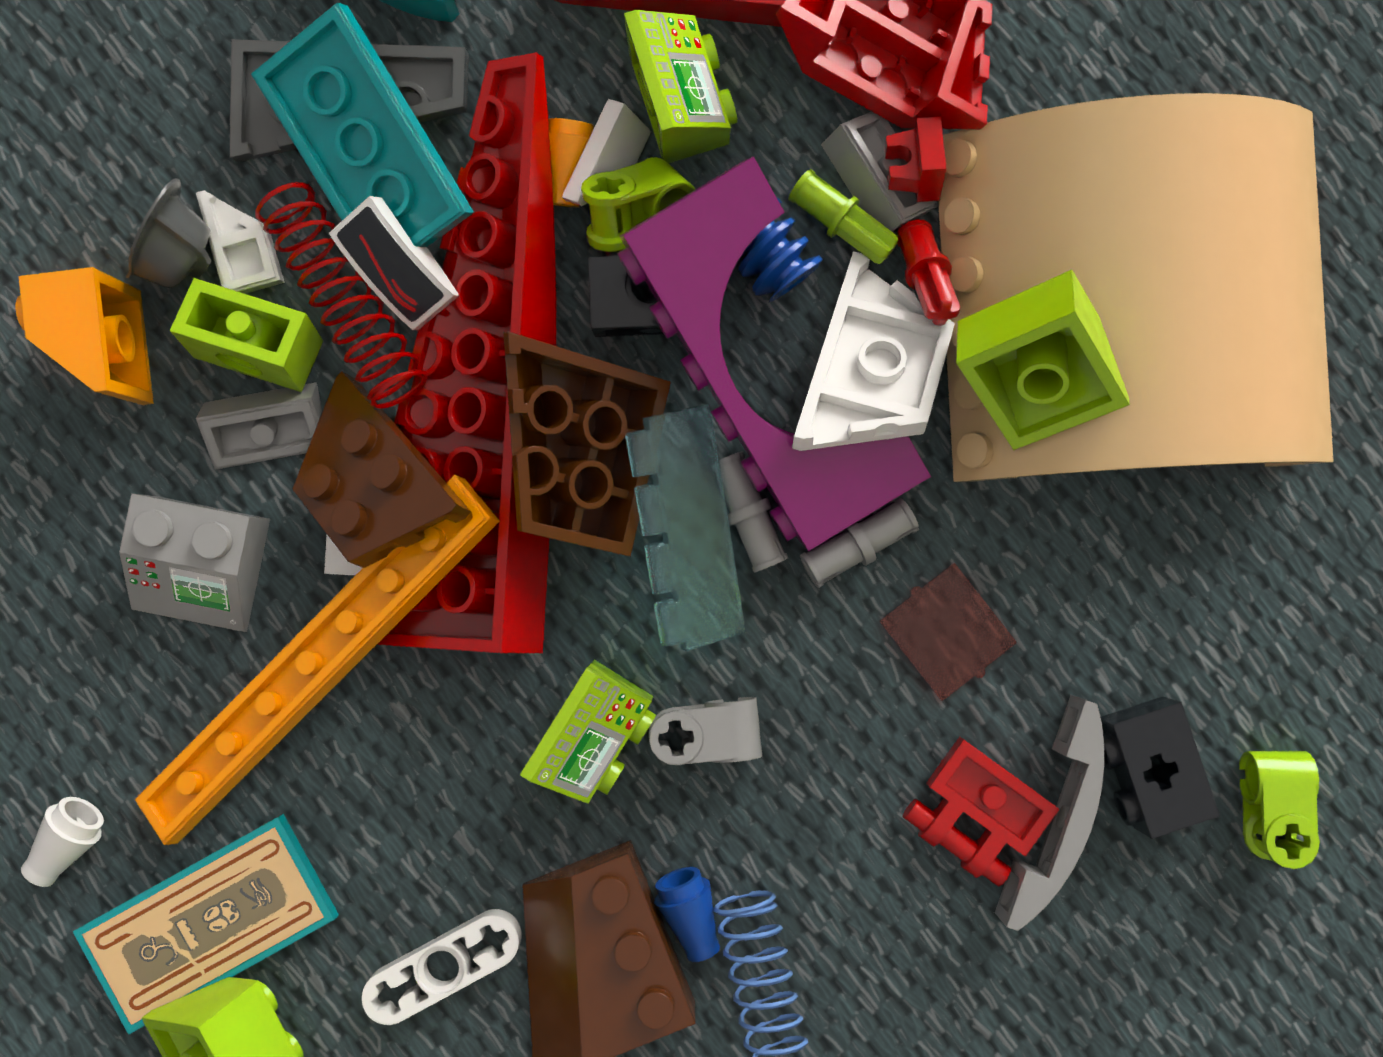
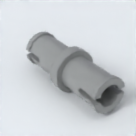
M743 451L710 464L709 468L715 476L730 513L725 515L729 526L735 524L755 573L788 559V556L782 548L767 510L772 508L768 498H761L740 464L745 457Z
M899 498L893 504L860 523L856 522L847 527L842 533L807 553L804 552L800 555V560L812 582L817 588H820L825 582L860 562L865 566L874 562L877 558L876 553L905 536L919 531V525L908 504L902 498Z

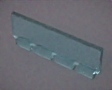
M710 404L643 418L645 430L625 434L632 477L651 474L653 477V483L636 486L634 491L642 536L662 534L663 541L644 546L652 594L672 592V598L654 603L660 644L662 646L680 644L681 650L690 651L746 633Z

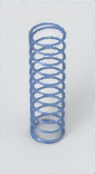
M760 890L741 896L733 895L719 901L713 908V912L726 916L718 927V933L727 939H732L723 949V956L736 962L729 970L728 978L740 985L733 995V1000L741 1007H744L738 1017V1022L742 1027L750 1030L744 1038L743 1044L746 1049L754 1053L752 1057L760 1055H786L797 1052L808 1044V1039L805 1037L790 1036L785 1037L779 1042L767 1044L760 1049L749 1045V1038L755 1032H780L794 1028L803 1021V1016L794 1013L780 1015L776 1019L761 1022L756 1026H751L744 1022L745 1014L751 1009L779 1008L793 1003L798 998L797 993L784 991L752 1003L742 1002L739 999V993L747 986L759 987L778 984L788 980L793 975V972L789 969H776L760 977L748 980L734 977L735 969L744 963L768 962L779 959L788 952V949L779 946L767 948L760 953L745 957H736L729 954V948L740 940L747 941L777 935L783 929L779 924L761 926L749 933L730 934L724 932L723 927L737 917L762 915L772 912L777 908L778 905L773 902L776 898L775 894ZM748 896L770 897L761 903L749 907L732 910L719 909L739 898ZM762 954L767 955V956H762V957H756V956H759V955H762ZM776 975H783V976H780V977H777V978L768 979V980H759V979H762V978H765V977H772V976H776ZM790 997L788 999L778 1002L761 1004L762 1002H765L770 999ZM797 1019L787 1024L765 1027L767 1024L776 1021ZM802 1042L785 1049L769 1050L771 1047L781 1043Z

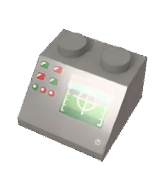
M131 493L119 551L131 609L247 632L270 519L158 496Z

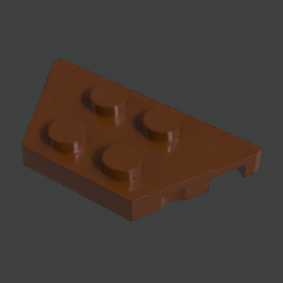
M341 371L334 381L292 489L346 560L365 568L387 557L397 547L406 548L424 539L425 529L445 519L457 523L465 519L471 511L383 409L373 408L370 405L371 401L367 399L368 392L353 377Z

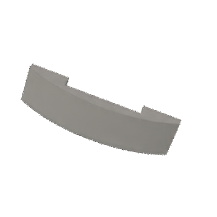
M1070 695L1052 747L1058 753L1073 759L1056 805L1060 810L1050 823L1036 866L1013 858L1011 873L1005 881L995 910V914L1004 925L1016 931H1019L1032 921L1051 902L1072 873L1085 848L1099 806L1104 774V738L1100 713L1096 703L1074 695Z

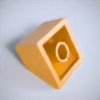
M94 267L18 276L21 296H18L15 309L18 322L25 331L26 339L94 392L140 405L154 404L141 290Z

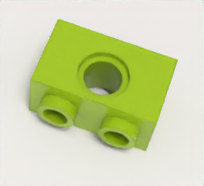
M193 278L170 329V332L195 359L302 392L323 343L321 336L306 313Z

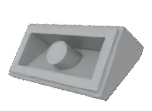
M871 111L840 124L821 146L852 196L860 199L858 206L895 233L905 223L917 220L937 208L939 204L937 201L916 202V193L888 190L889 166L906 165L907 162L903 159H885L884 147L886 136L895 134L886 119Z
M317 382L305 384L302 392L281 388L205 402L196 420L214 469L307 453L322 414Z

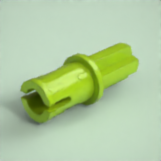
M812 169L807 170L801 176L788 197L790 202L796 203L828 228V236L833 238L837 234L874 263L881 264L886 260L898 242V237L895 233L858 206L860 199L856 196L848 199L816 175V172Z

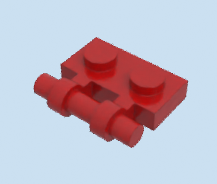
M959 736L926 782L931 789L944 797L937 808L931 810L918 799H914L905 809L903 818L919 829L918 836L933 847L940 844L961 860V868L972 876L978 878L982 875L999 887L1005 883L1011 873V867L997 858L1005 844L1007 843L1026 857L1060 809ZM963 812L986 828L979 839L974 841L953 826Z

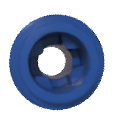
M695 867L677 869L664 875L655 885L658 893L654 901L684 948L689 961L700 962L711 958L720 950V944L716 936L710 881L703 878L700 870Z

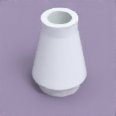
M77 797L63 798L58 804L48 807L29 856L21 867V873L24 878L30 883L41 887L53 885L62 872L101 838V826L104 823L101 812L93 804Z

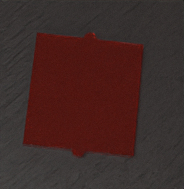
M952 563L922 588L918 586L912 587L910 590L911 596L879 620L880 624L941 701L949 697L974 676L982 678L985 675L984 668L1017 643L955 563Z

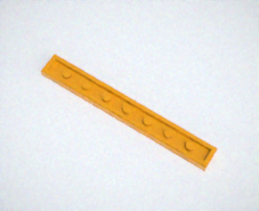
M454 475L447 482L449 487L471 511L465 519L457 523L445 519L425 529L424 539L406 548L397 547L387 557L362 568L139 794L135 801L164 845L178 844L500 522L465 478Z

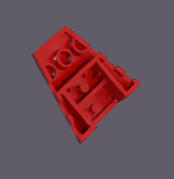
M786 0L776 12L803 74L900 128H915L917 118L941 117L942 129L981 130L987 125L988 105L982 103V86L989 79L990 56L984 54L985 30L992 25L993 5L987 0Z

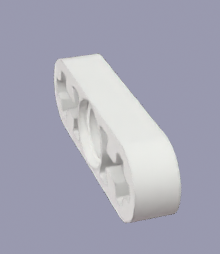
M492 909L485 911L379 968L368 980L362 992V1005L366 1014L379 1024H397L505 966L514 958L521 943L522 932L518 921L512 914L504 910ZM490 925L495 932L504 929L508 936L502 944L503 951L498 952L493 945L476 952L473 961L479 966L472 968L467 949L483 939L486 933L485 926ZM459 938H465L466 947L458 940ZM436 951L451 953L459 965L458 975L447 981L434 978L427 967L428 956ZM412 965L417 985L403 993L398 1001L399 1007H396L391 1000L381 1003L378 995L384 988L383 981H386L390 988L398 987L407 982L413 974L407 968V966ZM420 988L427 994L421 995Z

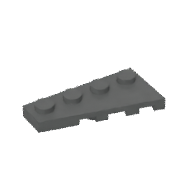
M231 39L230 158L236 162L297 150L251 75L252 72L290 41ZM372 44L419 123L467 112L469 53L465 47Z

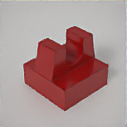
M941 117L917 118L915 129L886 136L884 147L885 159H903L907 162L906 165L889 166L888 190L916 193V202L940 201L947 169Z

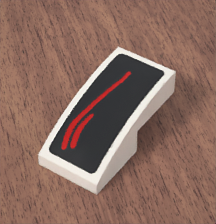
M369 196L329 232V235L368 286L412 330L422 328L459 296L427 247L414 246L382 197Z

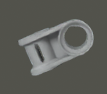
M740 697L738 701L724 702L723 699L699 705L671 707L660 711L649 727L648 736L653 753L659 760L669 765L703 762L729 763L762 757L757 697ZM674 720L680 722L683 730L691 731V737L682 739V749L671 750L668 741L658 740L659 734L668 732L669 722Z

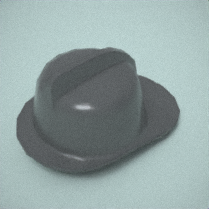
M172 179L163 188L144 217L130 249L129 270L125 278L128 279L131 275H135L162 287L173 288L180 284L187 276L199 278L209 268L211 259L205 248L210 237V229L180 199V179Z

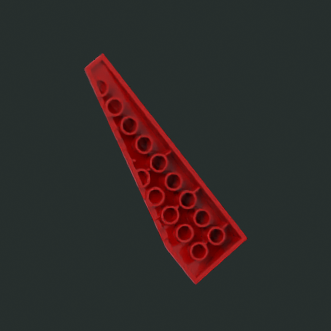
M536 52L491 60L487 63L469 132V137L475 140L472 156L465 168L460 167L456 182L474 213L444 234L440 244V248L447 251L442 270L459 296L418 330L412 353L416 354L419 358L417 369L426 370L428 377L426 383L418 392L399 403L394 421L395 424L401 425L400 430L446 483L454 475L465 478L500 522L377 645L491 653H543L550 538L517 531L503 332L509 331L556 346V262L549 119L544 57ZM410 359V363H409V367H408V370H409V371L411 370V368H412V366H413V362H414V361H413L412 359ZM421 374L414 375L411 389L423 378Z

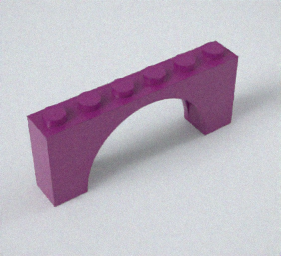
M751 157L620 235L619 237L626 248L618 252L617 255L634 284L637 286L641 282L646 281L657 302L649 307L654 319L667 339L677 334L689 355L680 359L684 370L698 391L707 386L719 406L710 411L728 442L738 438L749 457L742 460L740 464L757 492L765 488L769 490L777 504V507L769 511L783 537L787 542L796 537L810 551L931 476L909 436L804 451L792 449L795 433L783 430L762 419L745 402L736 389L723 357L720 339V316L724 292L730 275L747 246L767 225L785 213L754 157Z

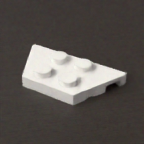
M853 251L795 431L792 449L799 451L921 435L925 432L955 323L948 319L945 325H934L932 319L925 317L915 293L898 280L889 285L868 269L870 259L862 253Z

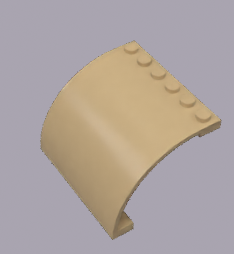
M1237 94L1145 95L1047 108L990 121L981 130L962 129L943 135L947 169L940 201H938L941 254L947 256L952 265V273L949 278L960 304L958 316L949 319L955 325L947 350L954 482L1161 467L1265 463V467L1333 462L1312 111L1281 100ZM1072 269L1100 317L1127 390L1130 405L1013 450L956 364L958 320Z

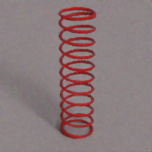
M291 182L281 185L266 194L256 207L255 218L259 222L264 223L263 230L266 233H282L276 239L274 249L278 252L294 251L288 257L285 267L288 270L297 271L308 268L299 277L297 286L302 289H311L329 281L349 261L343 256L326 259L317 263L330 252L335 242L332 238L310 241L318 235L324 225L329 226L331 230L336 226L334 223L326 221L327 211L323 205L315 202V192L310 184ZM292 187L307 190L308 196L305 201L281 207L267 219L260 215L263 205L279 192ZM307 207L300 217L286 226L274 230L268 228L269 224L289 220L290 217ZM312 207L318 208L321 212V220L302 222L311 212ZM297 208V210L291 212L288 215L276 218L280 214L290 209ZM318 225L308 237L297 244L285 248L279 246L283 239L303 227ZM330 243L323 252L312 260L297 266L291 265V262L304 251L314 246ZM340 262L325 277L309 284L302 283L315 270ZM355 270L354 276L337 278L318 288L311 295L308 304L311 307L329 305L348 293L357 280L365 283L367 286L365 295L349 297L334 304L323 313L320 323L324 326L339 324L357 313L367 303L368 299L377 302L379 307L376 314L361 316L346 323L334 333L331 342L337 345L349 343L370 330L379 318L388 320L390 323L388 333L377 334L358 342L346 352L343 359L346 363L362 361L382 348L390 337L400 339L402 347L399 352L386 354L372 360L363 366L355 377L357 382L370 381L389 370L401 357H411L414 362L410 371L389 377L369 391L367 399L371 401L370 405L373 408L384 409L397 405L418 392L426 383L428 373L426 370L417 369L419 358L414 353L405 352L407 339L402 334L394 333L395 320L390 315L382 314L384 302L379 297L371 295L372 289ZM351 281L333 297L321 302H314L325 290L337 284ZM361 300L357 306L343 316L331 321L325 320L340 307ZM371 320L355 334L344 339H337L352 326ZM382 339L377 345L362 355L349 358L361 347ZM392 359L389 363H387L384 367L377 370L376 372L365 377H361L367 370L371 369L375 365L380 364L386 360ZM421 374L423 376L414 388L399 398L382 404L376 403V401L400 389L413 375ZM397 383V384L394 385L392 388H390V389H388L387 391H385L387 388H389V387L392 386L393 384Z

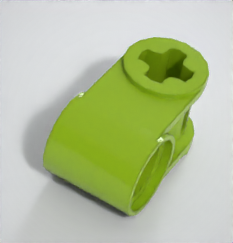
M658 157L647 158L637 164L611 172L596 173L588 177L582 183L581 192L584 201L589 204L591 224L587 227L586 231L589 245L604 252H616L625 249L626 247L620 239V235L693 192L696 188L667 161Z
M1307 751L1244 752L1240 757L1239 770L1245 769V779H1240V790L1243 796V836L1246 846L1259 858L1271 860L1279 866L1290 869L1305 867L1316 857L1320 844L1317 813L1319 774L1314 758ZM1286 833L1285 839L1277 840L1275 843L1276 836H1282ZM1256 834L1262 835V840L1258 839ZM1297 834L1303 836L1304 841L1296 839Z

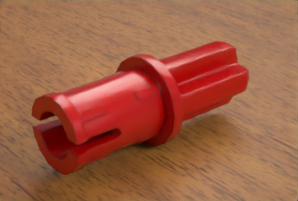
M912 220L905 223L897 232V244L902 251L907 265L905 280L910 288L916 290L925 317L932 319L934 325H945L948 319L956 318L960 312V304L949 278L952 273V265L948 257L940 253L931 224L926 220Z

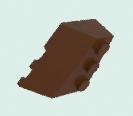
M509 331L503 332L517 531L631 557L671 382Z
M631 840L523 883L532 1057H615L695 1024L694 997L658 907L654 902V897Z

